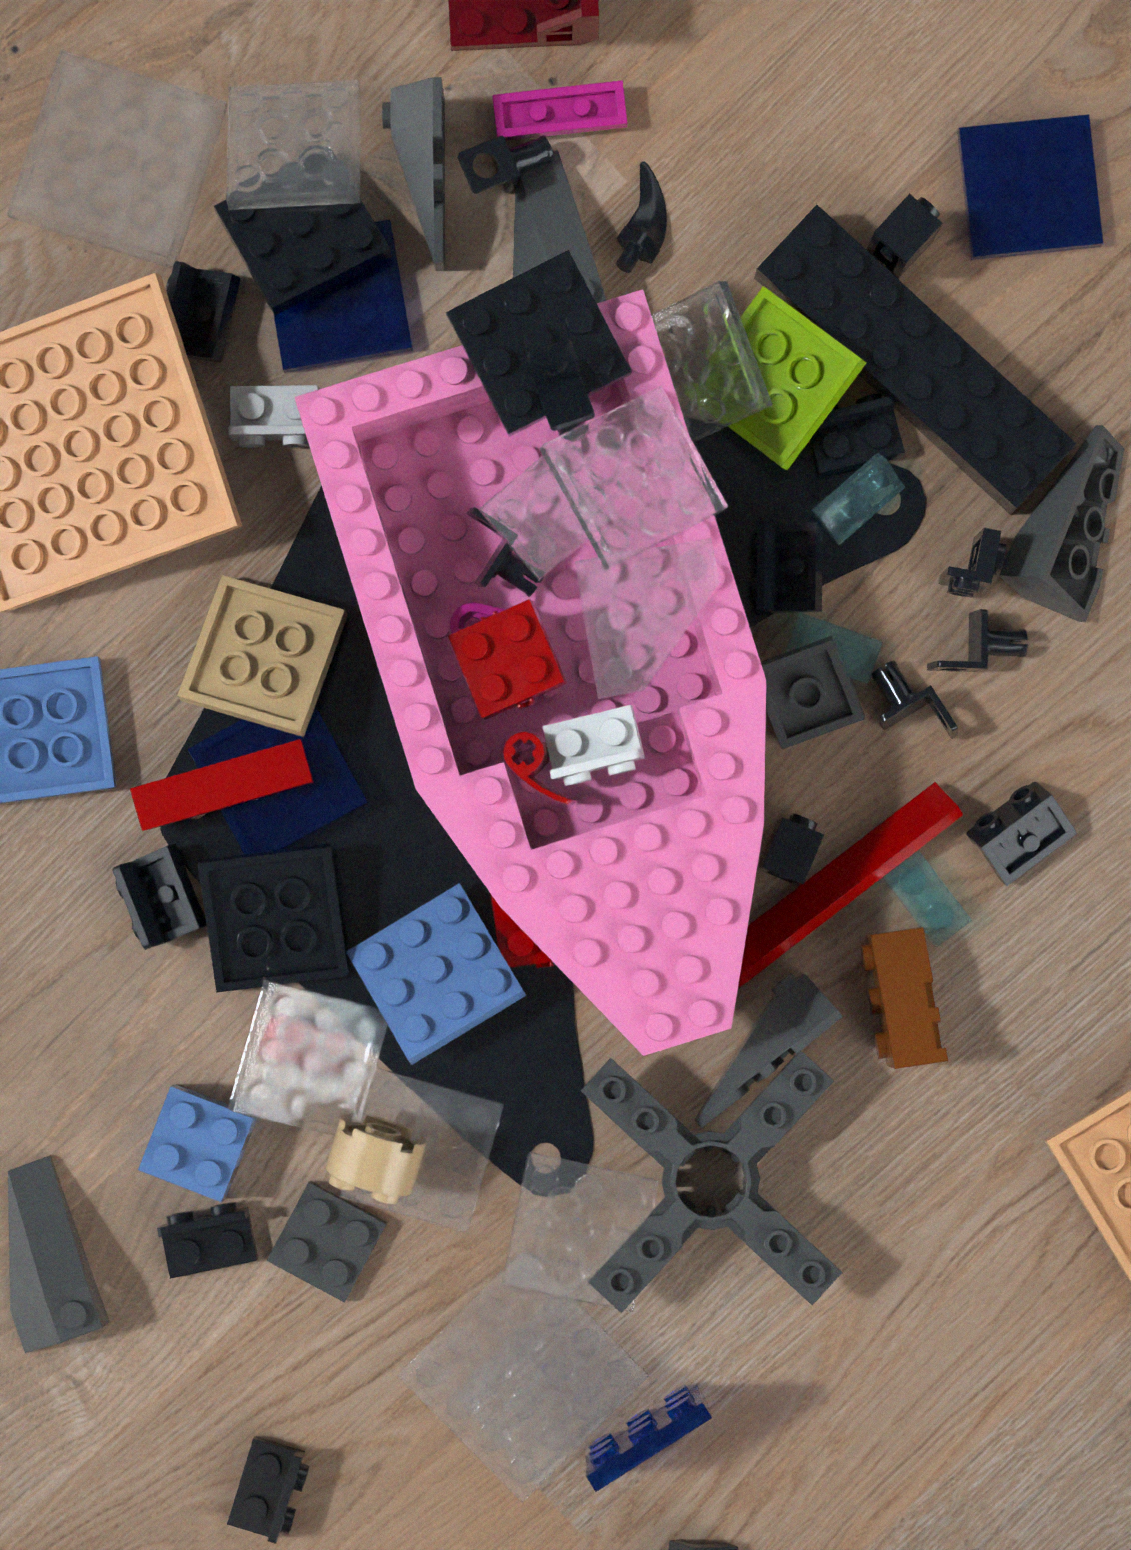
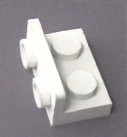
M318 385L230 386V426H228V436L232 441H239V447L262 448L265 447V441L283 440L284 447H308L309 443L294 397L319 390Z
M633 705L542 726L552 765V770H549L551 779H563L565 786L592 780L590 772L604 768L608 769L609 776L635 770L634 761L645 759Z

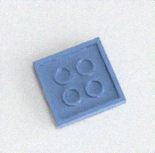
M100 657L0 669V804L117 788Z
M460 883L346 951L406 1058L412 1065L526 996Z

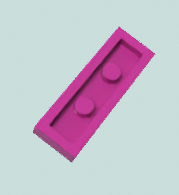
M623 80L492 95L497 137L503 135L505 141L537 138L541 135L555 136L627 128L628 124Z

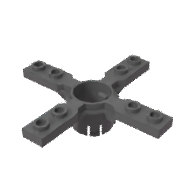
M800 1051L724 1133L707 1131L693 1134L621 1066L610 1058L580 1091L664 1167L661 1183L665 1198L588 1280V1283L622 1313L698 1228L716 1230L728 1227L804 1299L813 1305L843 1272L758 1194L760 1176L757 1163L782 1139L834 1080L804 1052ZM713 1146L722 1147V1151L728 1154L734 1162L740 1161L742 1163L744 1174L743 1189L735 1195L732 1201L725 1205L726 1207L723 1211H715V1207L710 1205L706 1211L697 1212L695 1209L696 1204L690 1201L684 1193L678 1194L677 1170L679 1166L683 1167L687 1160L695 1154V1149L704 1147L705 1151L710 1152Z

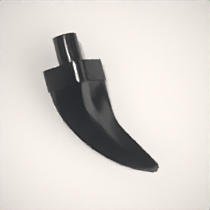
M645 161L640 163L639 206L616 238L624 249L616 265L626 273L632 271L638 260L652 264L660 252L666 235L667 213L663 193L653 171Z

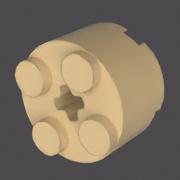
M347 1113L341 1115L326 1165L327 1172L331 1174L329 1184L347 1191H354L355 1187L371 1191L373 1199L386 1204H397L399 1196L410 1195L426 1147V1138L421 1135L418 1141L411 1139L412 1129L379 1117L365 1115L363 1123L352 1122L354 1114Z

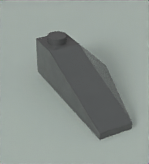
M432 77L391 88V102H383L382 123L383 129H391L392 141L436 271H445V96L442 77Z
M558 150L553 151V162H547L520 173L521 176L515 187L513 278L569 250L596 304L607 301Z
M1096 425L1019 530L1012 542L999 575L1022 598L1078 622H1086L1101 584L1103 569L1096 568L1100 544L1108 543L1110 529L1105 528L1107 504L1112 503L1116 499L1124 454L1122 445L1103 425Z
M790 973L771 989L776 996L767 1003L694 1120L701 1128L749 1091L750 1085L754 1082L759 1083L776 1071L784 1062L783 1058L788 1054L799 1053L843 1017L806 974H802L796 979Z
M51 1155L9 1170L10 1312L25 1353L98 1330L110 1321Z

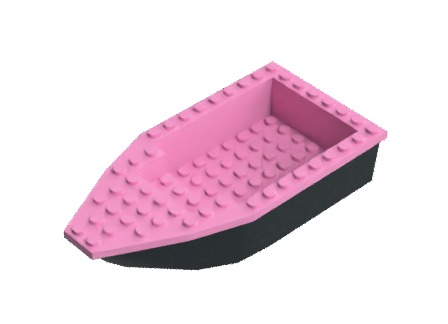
M642 289L597 303L632 373L630 376L589 396L595 417L585 421L587 433L577 442L563 441L559 437L558 430L553 431L550 429L547 418L509 437L462 345L294 398L417 792L499 906L630 1043L645 1056L732 1028L764 828L766 678L649 306ZM476 507L519 535L512 545V553L539 571L545 572L541 583H535L523 575L525 579L538 587L530 597L498 575L495 578L492 577L486 587H480L475 584V581L503 538L468 516L466 513L470 508ZM530 599L536 607L567 684L534 698L535 703L529 707L518 709L516 706L484 720L481 718L448 639V635L452 634L450 629L451 617L458 607L466 603H480L506 610ZM476 618L469 619L465 623V628L479 622V620ZM633 705L645 759L634 761L635 770L609 776L608 769L604 768L590 772L592 780L570 786H565L563 779H551L549 770H552V765L549 759L548 764L535 778L548 788L578 800L571 805L556 801L523 781L507 765L503 750L507 740L516 733L530 732L538 734L545 739L542 726ZM521 743L519 747L523 753L518 758L519 761L522 762L524 760L533 763L535 758L532 755V751L536 748L535 744L526 745Z

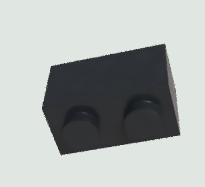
M909 193L874 231L866 250L899 279L934 241L943 224L938 219L940 216L938 210L925 198L920 197L917 200Z
M794 813L790 815L789 819L782 817L777 820L757 869L794 885H804L824 837V834L815 831L818 823Z

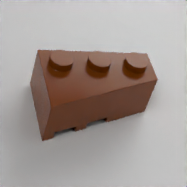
M918 927L867 935L868 944L861 945L864 970H872L875 988L868 989V1000L871 1014H879L881 1032L874 1033L878 1059L886 1058L887 1066L894 1069L948 1061L947 1050L941 1047L938 1023H941L939 1008L935 1007L932 988L933 976L924 928Z

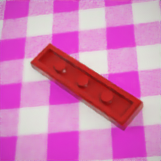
M299 739L130 788L141 830L147 831L313 783L314 781L302 740Z

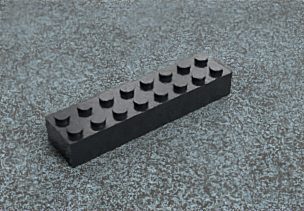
M818 205L804 217L758 266L754 277L757 282L867 362L858 375L875 391L881 394L883 398L893 396L895 409L1009 514L1018 508L1077 444Z

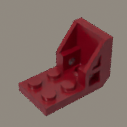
M448 0L451 51L582 45L599 39V0Z

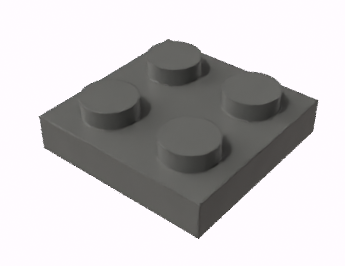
M833 635L761 661L766 678V711L782 749L865 719L864 711Z
M309 1181L267 1261L345 1303L387 1222Z

